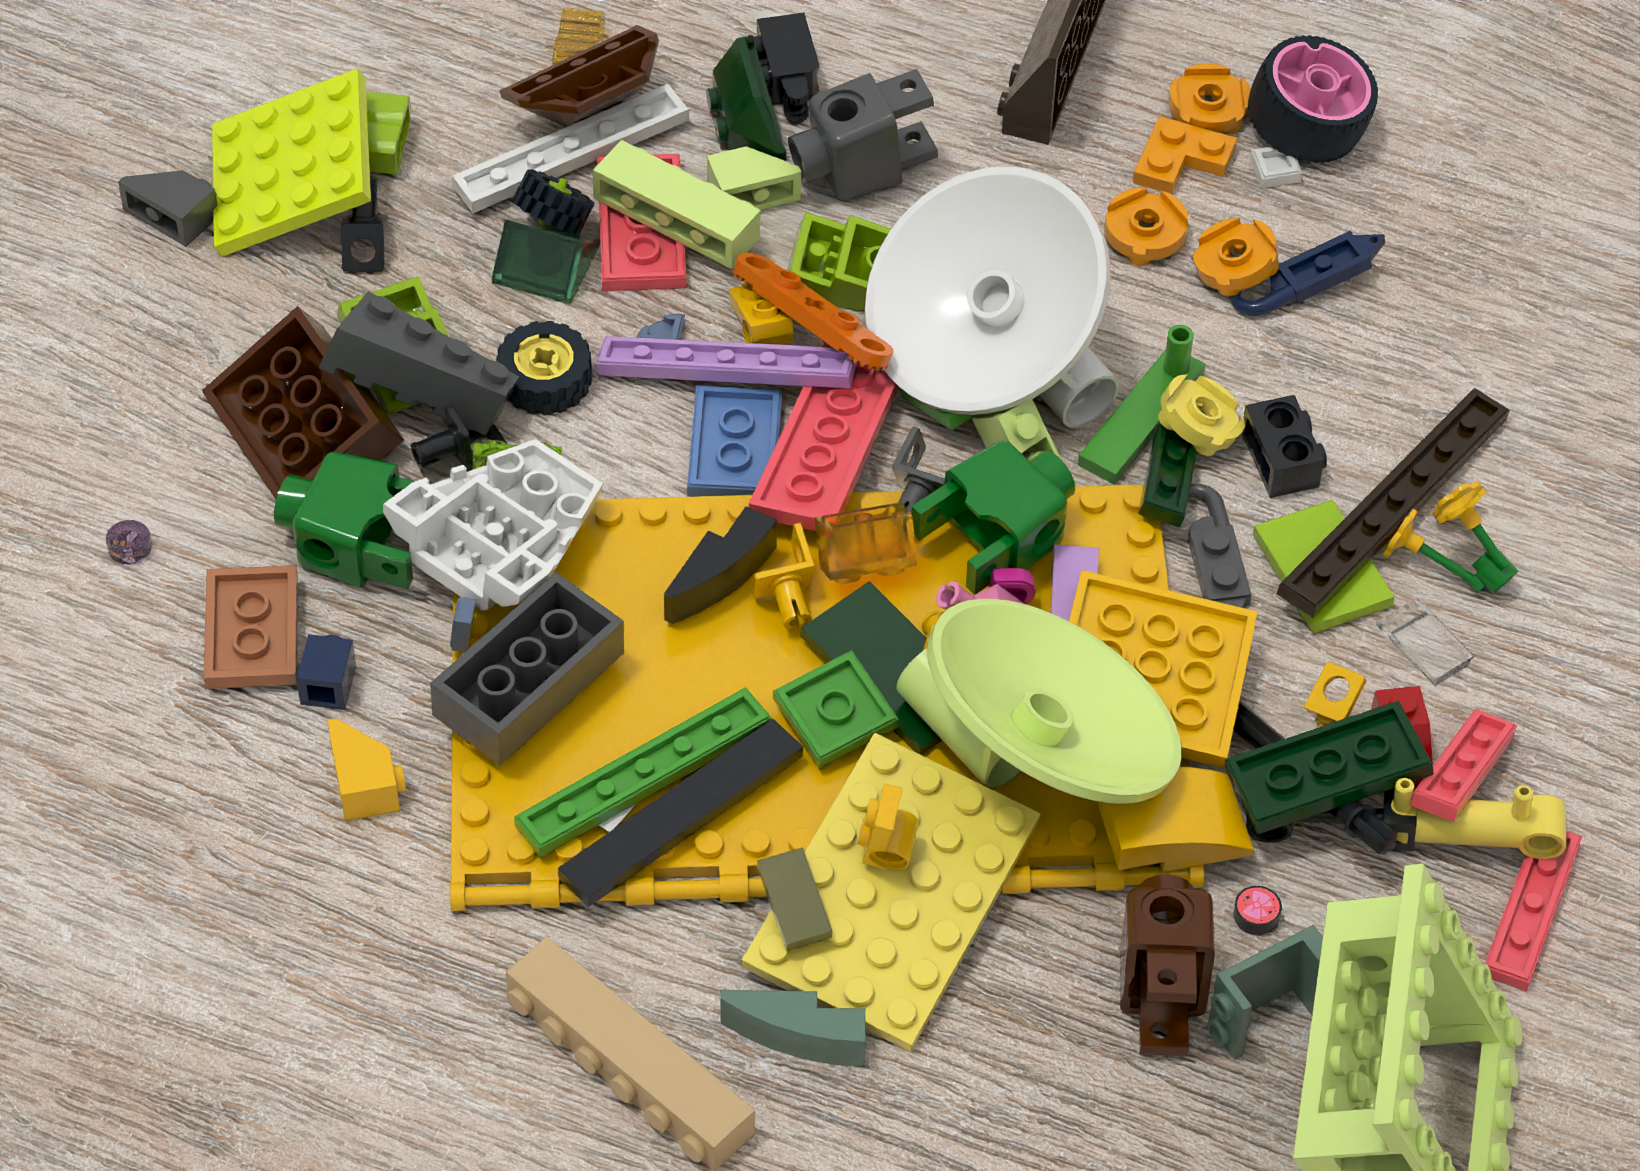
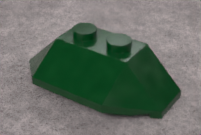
M753 35L736 38L713 69V88L706 89L710 113L717 112L718 116L714 119L718 142L725 141L727 150L747 146L786 161L785 146L777 124Z

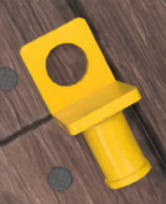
M801 523L793 524L791 545L797 564L754 574L753 597L758 599L775 595L783 618V625L787 629L795 628L793 622L795 618L799 627L806 625L812 619L801 588L812 586L814 562Z
M1326 663L1303 707L1315 718L1316 728L1348 718L1366 684V678L1359 673L1334 663ZM1338 678L1347 680L1349 691L1345 698L1336 702L1329 701L1325 693L1328 684Z

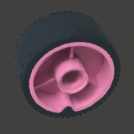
M1295 36L1278 43L1261 64L1250 90L1248 114L1253 127L1257 130L1256 132L1261 135V138L1267 144L1277 149L1278 152L1309 163L1331 162L1332 160L1335 161L1338 158H1342L1344 155L1346 156L1365 133L1378 100L1377 82L1365 61L1355 54L1354 51L1341 45V43L1319 36Z

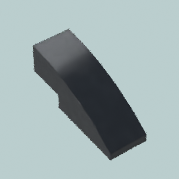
M745 506L724 537L707 531L664 593V621L673 624L695 615L719 602L747 581L777 547V520Z

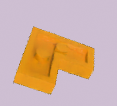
M1159 116L1135 168L1133 183L1172 194L1184 166L1224 177L1236 150L1237 138Z

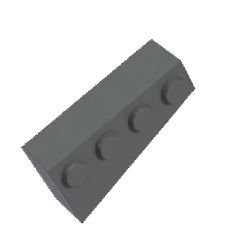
M369 291L338 326L319 366V369L332 374L336 368L356 375L354 383L369 389L374 382L396 392L395 399L406 404L426 403L431 405L433 414L446 419L445 408L452 406L466 428L484 435L489 432L501 415L519 379V376L508 371L503 364L485 358L471 350L463 341L448 337L434 329L426 320L413 317L394 306L389 299L376 296Z

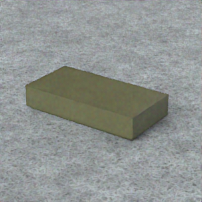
M803 847L757 860V868L786 951L832 938V929Z

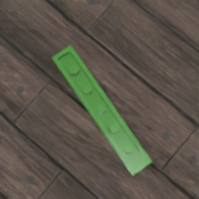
M745 687L514 816L515 827L541 858L711 762L766 724L772 717Z

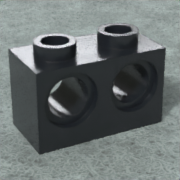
M1295 395L1245 405V427L1242 436L1269 497L1273 498L1318 488L1320 486L1322 469L1327 467V456L1323 445L1316 443L1312 435L1310 416L1306 410H1301Z

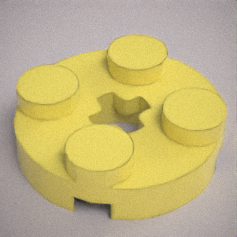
M1188 374L1179 375L1171 381L1161 396L1160 403L1162 409L1158 413L1160 423L1165 428L1175 431L1184 440L1193 444L1194 448L1202 455L1213 456L1218 450H1225L1231 447L1245 427L1244 416L1239 421L1235 411L1239 404L1234 396L1223 386L1207 377L1199 376L1196 381L1184 380Z

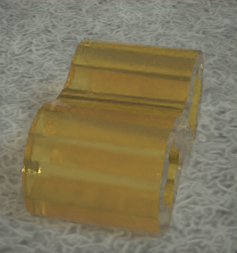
M570 7L563 8L559 32L554 43L552 65L603 41L605 30L604 11Z

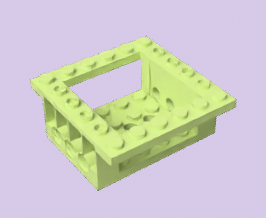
M1424 863L1405 865L1401 895L1328 902L1293 1154V1159L1301 1171H1456L1452 1165L1450 1154L1440 1146L1435 1137L1433 1127L1427 1125L1414 1099L1415 1085H1421L1424 1080V1064L1419 1051L1420 1046L1480 1041L1482 1045L1468 1171L1509 1170L1510 1155L1506 1139L1507 1129H1512L1514 1125V1111L1510 1099L1512 1087H1516L1518 1084L1515 1050L1516 1046H1520L1522 1043L1521 1022L1518 1017H1513L1507 1006L1504 992L1498 991L1488 965L1482 964L1476 953L1473 939L1465 935L1460 926L1457 912L1450 909L1444 899L1440 883L1434 882Z

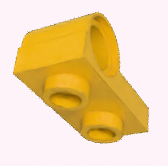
M744 283L740 287L729 289L730 304L742 323L745 343L794 344L793 322L790 316L753 291V286L750 283L749 285Z
M884 783L879 800L869 799L857 845L866 847L862 864L892 870H901L909 866L919 821L912 813L898 809L903 788Z

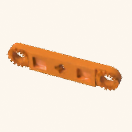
M741 253L738 255L733 269V274L735 277H738V280H746L745 284H752L753 291L838 352L845 351L849 359L853 360L855 364L860 363L861 367L867 364L868 369L872 370L873 367L875 371L887 369L893 354V348L858 323L859 320L855 315L840 310L802 283L799 275L792 271L784 270L770 259L753 253Z

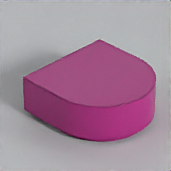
M1020 568L992 569L988 588L998 584L1024 604L1029 603L1036 594L1033 575L1029 571Z

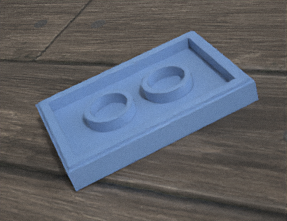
M696 385L687 496L753 495L779 440L782 407L781 389Z

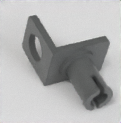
M914 426L911 428L892 465V470L899 487L905 490L894 511L891 513L890 520L902 529L907 522L906 529L908 531L911 530L912 506L945 485V478L916 469L926 450V444L920 429ZM914 446L911 459L908 462L909 453Z

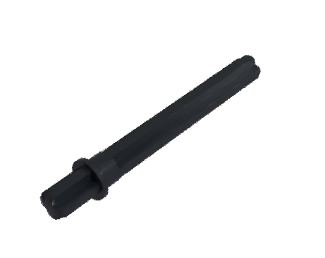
M1239 700L1233 730L1257 749L1285 739ZM1357 800L1328 810L1345 825V832L1350 837H1359L1376 853L1384 855L1389 849L1392 850L1395 847L1396 832L1377 817V811L1372 805L1362 804Z

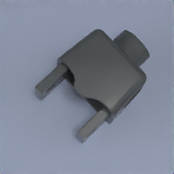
M918 69L879 83L875 82L871 73H867L811 97L809 101L811 129L788 137L791 157L794 165L799 166L801 170V180L806 184L826 176L836 197L846 201L902 184V170L938 158V149L922 121L900 129L897 128L896 119L934 106L933 96ZM905 88H913V89H914V90L911 91V92L902 91V90L905 89ZM913 139L919 141L915 144L907 143L908 141Z

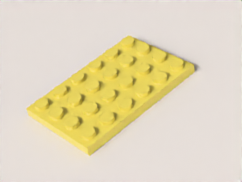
M874 733L804 852L832 929V938L786 951L771 909L742 958L741 967L788 991H817V1006L821 1008H865V1030L911 1052L1040 822L1041 813ZM884 783L903 788L898 809L912 813L919 821L909 866L901 870L878 868L862 864L866 847L857 845L869 799L879 800Z

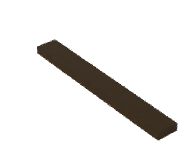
M1473 388L1279 584L1277 595L1314 618L1395 535L1412 509L1418 511L1507 420L1510 410L1476 388Z

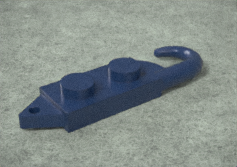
M1348 231L1280 263L1277 273L1270 277L1272 293L1260 299L1248 301L1241 297V290L1237 295L1229 297L1231 304L1240 313L1248 316H1260L1295 300L1299 303L1371 269V261L1385 244V235H1354L1351 231Z

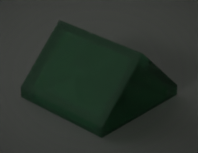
M524 218L506 219L492 274V283L571 304L599 249L600 239L584 234H569L564 230L556 229L554 226H544L539 222Z

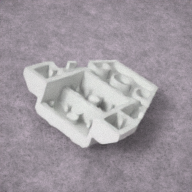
M537 439L487 456V465L468 472H466L464 465L452 468L450 470V478L431 485L427 478L417 480L383 504V513L395 534L409 543L411 561L416 567L460 597L476 599L475 607L483 611L488 610L496 603L502 607L521 603L552 576L558 563L601 494L603 483Z

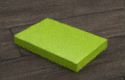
M1332 499L1254 526L1253 536L1282 582L1345 518ZM1370 559L1314 618L1300 609L1298 610L1314 634L1392 607L1394 595Z

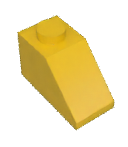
M337 718L327 720L344 820L400 811L398 793L406 792L402 764L393 766L390 748Z

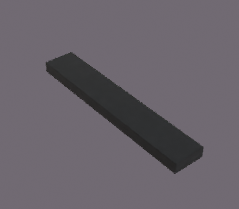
M771 719L558 868V878L587 907L591 906L803 757V746L780 724Z

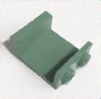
M1314 925L1217 973L1207 1027L1214 1042L1220 1047L1225 1046L1234 1060L1243 1056L1251 1011L1293 990L1309 1013L1313 1014L1323 936Z

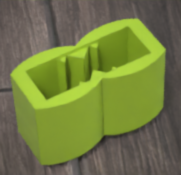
M366 91L370 172L397 175L411 123L410 96Z

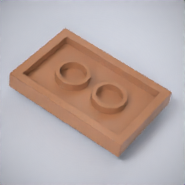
M297 565L207 569L204 652L205 688L297 685Z

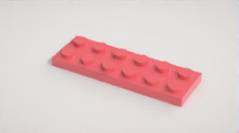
M824 342L822 347H831V346L828 345L826 342ZM858 363L850 388L803 386L750 499L749 508L776 519L777 523L790 526L801 523L803 529L834 535L899 389V386L888 376L885 370L879 369V371H875L873 367L870 370L867 364L861 367L860 363Z

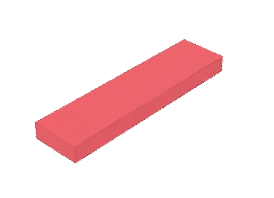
M1474 709L1434 763V775L1423 778L1413 792L1410 806L1454 822L1514 739L1517 725Z
M1566 831V849L1558 857L1536 859L1525 855L1485 962L1490 969L1492 980L1527 992L1582 839L1581 835Z

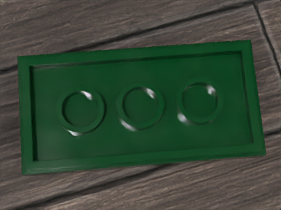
M870 581L801 627L800 637L826 663L851 650L853 651L898 717L899 726L893 731L913 751L922 755L942 741L896 689L898 679L904 669L923 651L926 637Z
M1399 700L1225 760L1227 773L1257 834L1395 788L1396 782L1401 778L1416 781L1434 775L1433 764Z

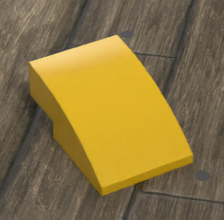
M1179 767L1170 784L1153 798L1141 802L1123 804L1097 801L1118 870L1160 863L1162 871L1167 872L1253 856L1254 849L1228 774L1207 769Z

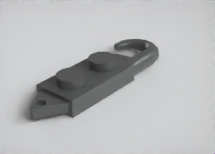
M1191 484L1189 497H1198L1204 500L1210 515L1194 521L1189 527L1188 544L1203 599L1244 608L1250 605L1251 591L1233 525H1230L1224 500L1219 492L1210 486Z

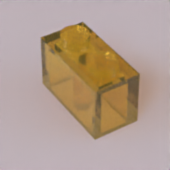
M901 502L814 517L819 566L830 581L841 584L859 581L862 575L878 573L882 576H893L902 573L904 568L917 566L912 514Z

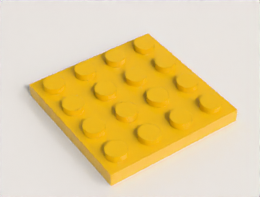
M1081 570L1069 622L1089 632L1115 650L1153 687L1176 724L1181 742V758L1221 768L1225 767L1258 611Z

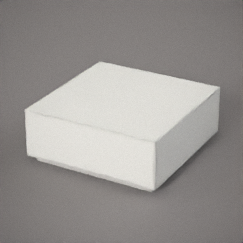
M1272 146L1251 150L1250 161L1261 189L1301 182L1302 171L1297 158L1286 156L1278 152L1277 149L1272 148Z

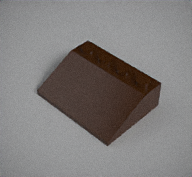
M298 306L202 390L275 499L283 481L288 475L291 474L313 480L324 457L330 452H340L381 461L404 441L402 435L369 389L354 383L356 375L336 368L333 374L319 369L332 338L323 325Z

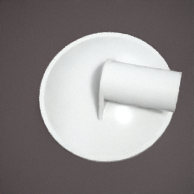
M1019 167L983 168L956 176L938 185L916 201L890 230L878 251L869 275L865 302L866 325L868 330L893 348V354L885 372L903 391L914 399L944 412L977 415L1006 410L1039 395L1067 427L1079 428L1093 422L1105 413L1119 392L1120 384L1118 379L1088 347L1097 332L1107 305L1111 272L1108 248L1102 229L1094 214L1069 187L1057 179L1031 169Z

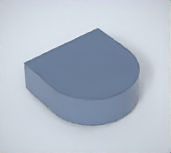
M466 597L457 599L450 641L451 651L465 653L468 650L476 599Z

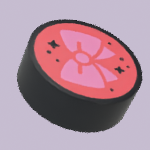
M1250 886L1243 889L1237 895L1233 916L1237 925L1244 931L1252 934H1265L1272 931L1278 925L1282 903L1279 896L1273 890L1264 886Z

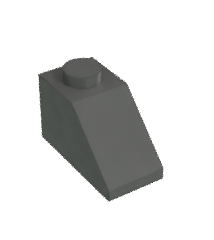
M184 170L125 176L118 181L124 211L185 247L213 223V210L217 207L215 189L206 180L197 179Z

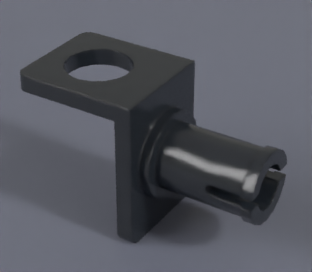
M370 176L371 202L352 208V214L347 215L341 223L343 271L382 272L384 270V228L388 224V216L377 214L378 177ZM363 238L372 242L375 247L373 259L368 262H359L354 259L351 254V245L357 239Z
M452 406L445 408L446 426L443 432L410 444L412 456L419 469L422 470L426 466L455 455L461 465L466 467V472L487 465V456L510 448L495 424L486 435L474 430L467 431ZM488 438L495 443V447L489 453L478 454L471 449V444L476 439Z

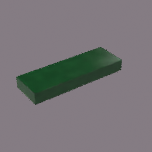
M1160 421L1154 433L1138 514L1180 528L1185 518L1197 450L1193 444L1184 440L1175 431L1165 428Z

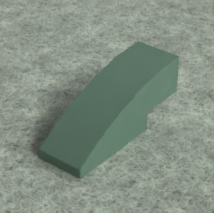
M721 990V1024L743 1037L772 1050L801 1059L833 1065L864 1067L866 1042L865 1008H817V991Z

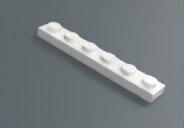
M666 84L452 176L453 188L472 213L478 212L513 197L527 169H534L537 172L541 171L549 177L551 175L557 178L596 161L597 156H607L621 140L633 145L689 121V109L671 86Z

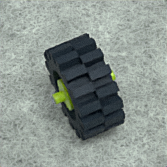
M527 169L512 199L514 204L519 206L521 210L530 213V216L535 219H540V224L544 226L553 225L558 230H564L569 234L574 233L575 235L580 234L595 205L587 195L581 194V191L570 187L566 179L560 178L558 180L551 175L549 177L544 172H537L534 169Z

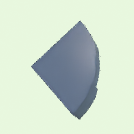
M685 314L665 315L663 320L653 323L649 327L644 326L636 338L681 340L685 327Z

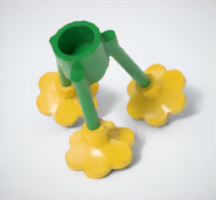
M1478 481L1472 484L1465 483L1456 488L1453 493L1443 497L1437 503V508L1432 512L1439 524L1459 518L1467 530L1472 529L1486 549V552L1471 565L1477 571L1475 574L1470 573L1425 544L1426 539L1413 532L1414 519L1418 513L1415 509H1412L1410 514L1404 519L1383 554V557L1388 559L1395 550L1403 546L1415 554L1419 551L1466 581L1476 593L1486 587L1493 595L1519 572L1509 559L1498 550L1480 524L1483 520L1475 510V505L1487 491Z

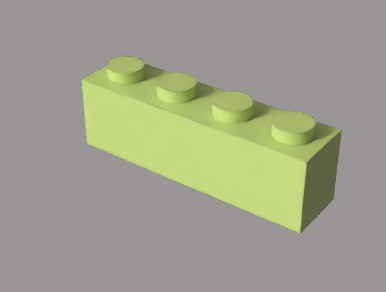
M623 140L593 169V198L730 269L734 268L738 255L747 253L760 239V209L747 201L740 200L720 190L714 184L706 183L683 171L680 167L671 165L649 154L646 150L637 148Z

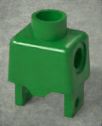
M1001 440L946 471L945 485L912 506L910 533L920 541L948 521L952 522L981 551L967 562L966 587L975 595L989 586L992 569L1020 568L1028 570L1054 549V544L1059 545L1062 542L1067 499L1074 495L1075 482L1066 464L1053 452L1046 450L1028 460L1011 443Z
M330 452L324 457L313 480L291 474L285 478L276 498L274 521L276 525L293 529L297 559L302 567L360 588L365 586L368 578L404 589H409L413 581L411 553L385 545L393 528L383 513V504L415 482L399 477L397 464L340 452Z

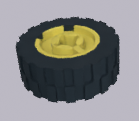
M554 321L530 322L529 325H521L515 328L513 333H508L504 337V342L499 345L496 361L503 364L508 371L519 376L508 401L513 403V407L518 410L523 409L527 413L534 415L535 413L551 415V413L555 412L562 413L567 411V408L578 405L580 399L588 394L589 386L592 384L591 351H589L587 340L581 337L580 332L569 328V325L557 324Z

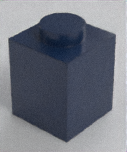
M308 634L297 675L300 705L340 710L346 709L356 669L352 639H343L336 635L319 636Z

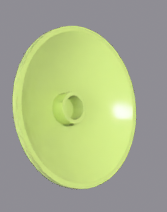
M974 599L950 607L940 616L931 630L927 648L907 665L897 682V692L980 782L990 789L999 788L1012 781L1021 772H1024L1051 787L1085 799L1117 804L1136 803L1148 800L1161 793L1170 784L1180 766L1181 742L1176 724L1164 702L1147 680L1115 650L1089 632L1059 616L1023 603L1001 599Z

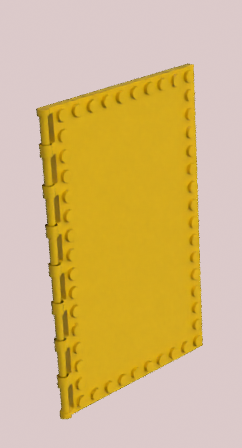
M1144 484L1075 486L1074 495L1067 499L1064 537L1059 545L1099 548L1098 574L1169 590L1161 521L1138 514ZM903 491L853 492L834 535L803 529L814 562L812 586L801 588L808 612H810L812 618L810 621L870 581L927 638L922 631L924 618L933 611H937L939 615L941 611H946V609L938 606L936 602V595L942 585L946 584L949 587V582L955 581L974 596L966 587L967 562L981 551L950 521L920 541L906 529L907 522L903 529L895 525L890 520V515L894 511ZM752 495L596 500L567 551L558 563L554 573L557 572L624 621V654L501 765H498L452 730L451 911H466V906L531 904L532 909L560 908V903L582 902L565 884H560L558 868L609 832L598 825L540 858L515 827L514 816L745 687L772 719L803 746V757L597 902L626 901V906L654 905V900L720 898V903L749 902V897H767L761 878H748V876L760 875L757 868V860L802 847L804 852L806 851L868 745L867 743L819 768L773 699V690L826 664L800 637L801 627L798 626L796 618L793 619L794 629L784 627L775 595L755 599L752 594L754 574L797 564L791 545L793 526L777 523L776 549L764 564L740 587L701 612L671 624L664 621L665 591L707 531L724 537L745 506L749 507ZM1053 550L1027 570L1033 575L1036 594L1026 605L1049 613L1051 611ZM453 592V619L457 599H460V596ZM496 603L488 610L483 611L475 607L468 649L519 604L502 607ZM453 651V662L464 653ZM893 730L882 735L912 750ZM943 741L922 754V756L983 785ZM1181 758L1179 767H1190L1189 760ZM699 769L638 802L617 826ZM1021 772L1009 783L992 789L1041 813L1040 822L1001 890L1002 894L1030 893L1031 889L1066 887H1094L1095 891L1124 890V886L1140 885L1147 878L1165 874L1180 876L1188 880L1193 888L1204 887L1203 865L1163 872L1161 866H1140L1118 870L1097 801L1058 790L1024 772ZM1092 865V868L1030 870V867ZM719 877V879L654 881L655 878ZM531 882V885L466 887V884Z

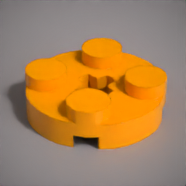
M1213 63L1196 64L1186 68L1183 76L1177 80L1175 77L1171 82L1168 100L1169 109L1173 117L1180 122L1219 133H1236L1242 128L1243 121L1248 116V98L1251 89L1242 76L1239 81L1236 77L1230 75L1231 69ZM1210 95L1214 102L1205 101L1204 97Z
M1132 188L1121 192L1111 200L1105 216V236L1115 250L1127 256L1129 262L1140 266L1147 265L1151 260H1160L1171 256L1185 245L1188 213L1181 201L1168 192L1161 190L1159 196L1147 193V188ZM1143 220L1146 224H1155L1153 227L1146 228L1140 226L1139 221Z
M1230 218L1206 229L1198 239L1199 247L1193 253L1195 267L1200 279L1208 286L1218 289L1221 295L1234 296L1241 290L1253 287L1267 277L1276 274L1279 270V250L1273 231L1265 223L1253 219L1254 225L1249 223L1241 224L1240 218ZM1234 251H1236L1238 254H1242L1241 256L1235 258H1230L1229 254Z

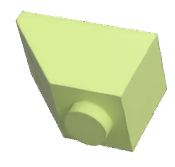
M747 146L707 156V183L714 184L720 190L740 200L747 201L760 210L801 200V170L797 165Z

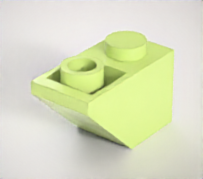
M1032 399L1006 410L978 414L972 418L986 448L998 441L1004 440L1011 443L1028 460L1046 450L1060 457Z

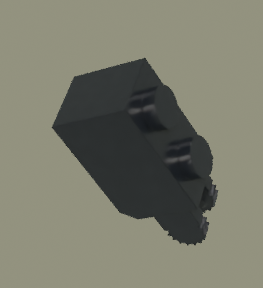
M805 13L757 19V36H753L758 58L761 61V68L772 105H782L786 120L794 122V124L804 122L809 117L807 100H810L811 97L819 93L817 83L819 62Z

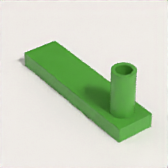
M1175 325L1169 329L1165 351L1081 451L1078 457V466L1115 485L1154 437L1159 423L1158 413L1162 409L1160 403L1161 396L1175 377L1185 374L1188 375L1184 380L1196 381L1199 376H1204L1206 364L1191 356L1194 333L1188 326Z

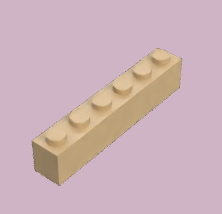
M547 936L506 971V996L514 1010L522 1016L529 1014L540 1024L544 1034L557 1045L563 1043L575 1053L577 1061L586 1071L591 1074L597 1072L608 1081L610 1088L620 1100L625 1103L631 1101L640 1108L653 1128L661 1133L667 1131L679 1141L683 1152L694 1162L699 1163L702 1161L710 1169L716 1171L755 1135V1109Z

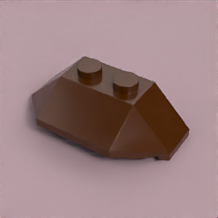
M636 25L499 90L501 98L562 126H570L601 110L605 111L623 103L622 100L635 95L649 81L659 43L658 35Z

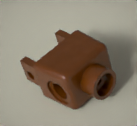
M1165 874L1147 878L1140 883L1139 887L1131 889L1126 898L1120 945V1008L1127 1014H1139V1054L1188 1056V1017L1201 1016L1207 1009L1215 957L1213 899L1207 891L1193 889L1190 882L1180 876ZM1145 962H1146V971H1145L1144 968H1143V965L1145 964ZM1154 1031L1164 1032L1167 1035V1037L1156 1038L1151 1033Z

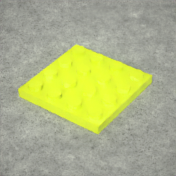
M358 68L212 124L213 188L215 189L217 207L213 210L214 248L222 257L371 202L366 78Z

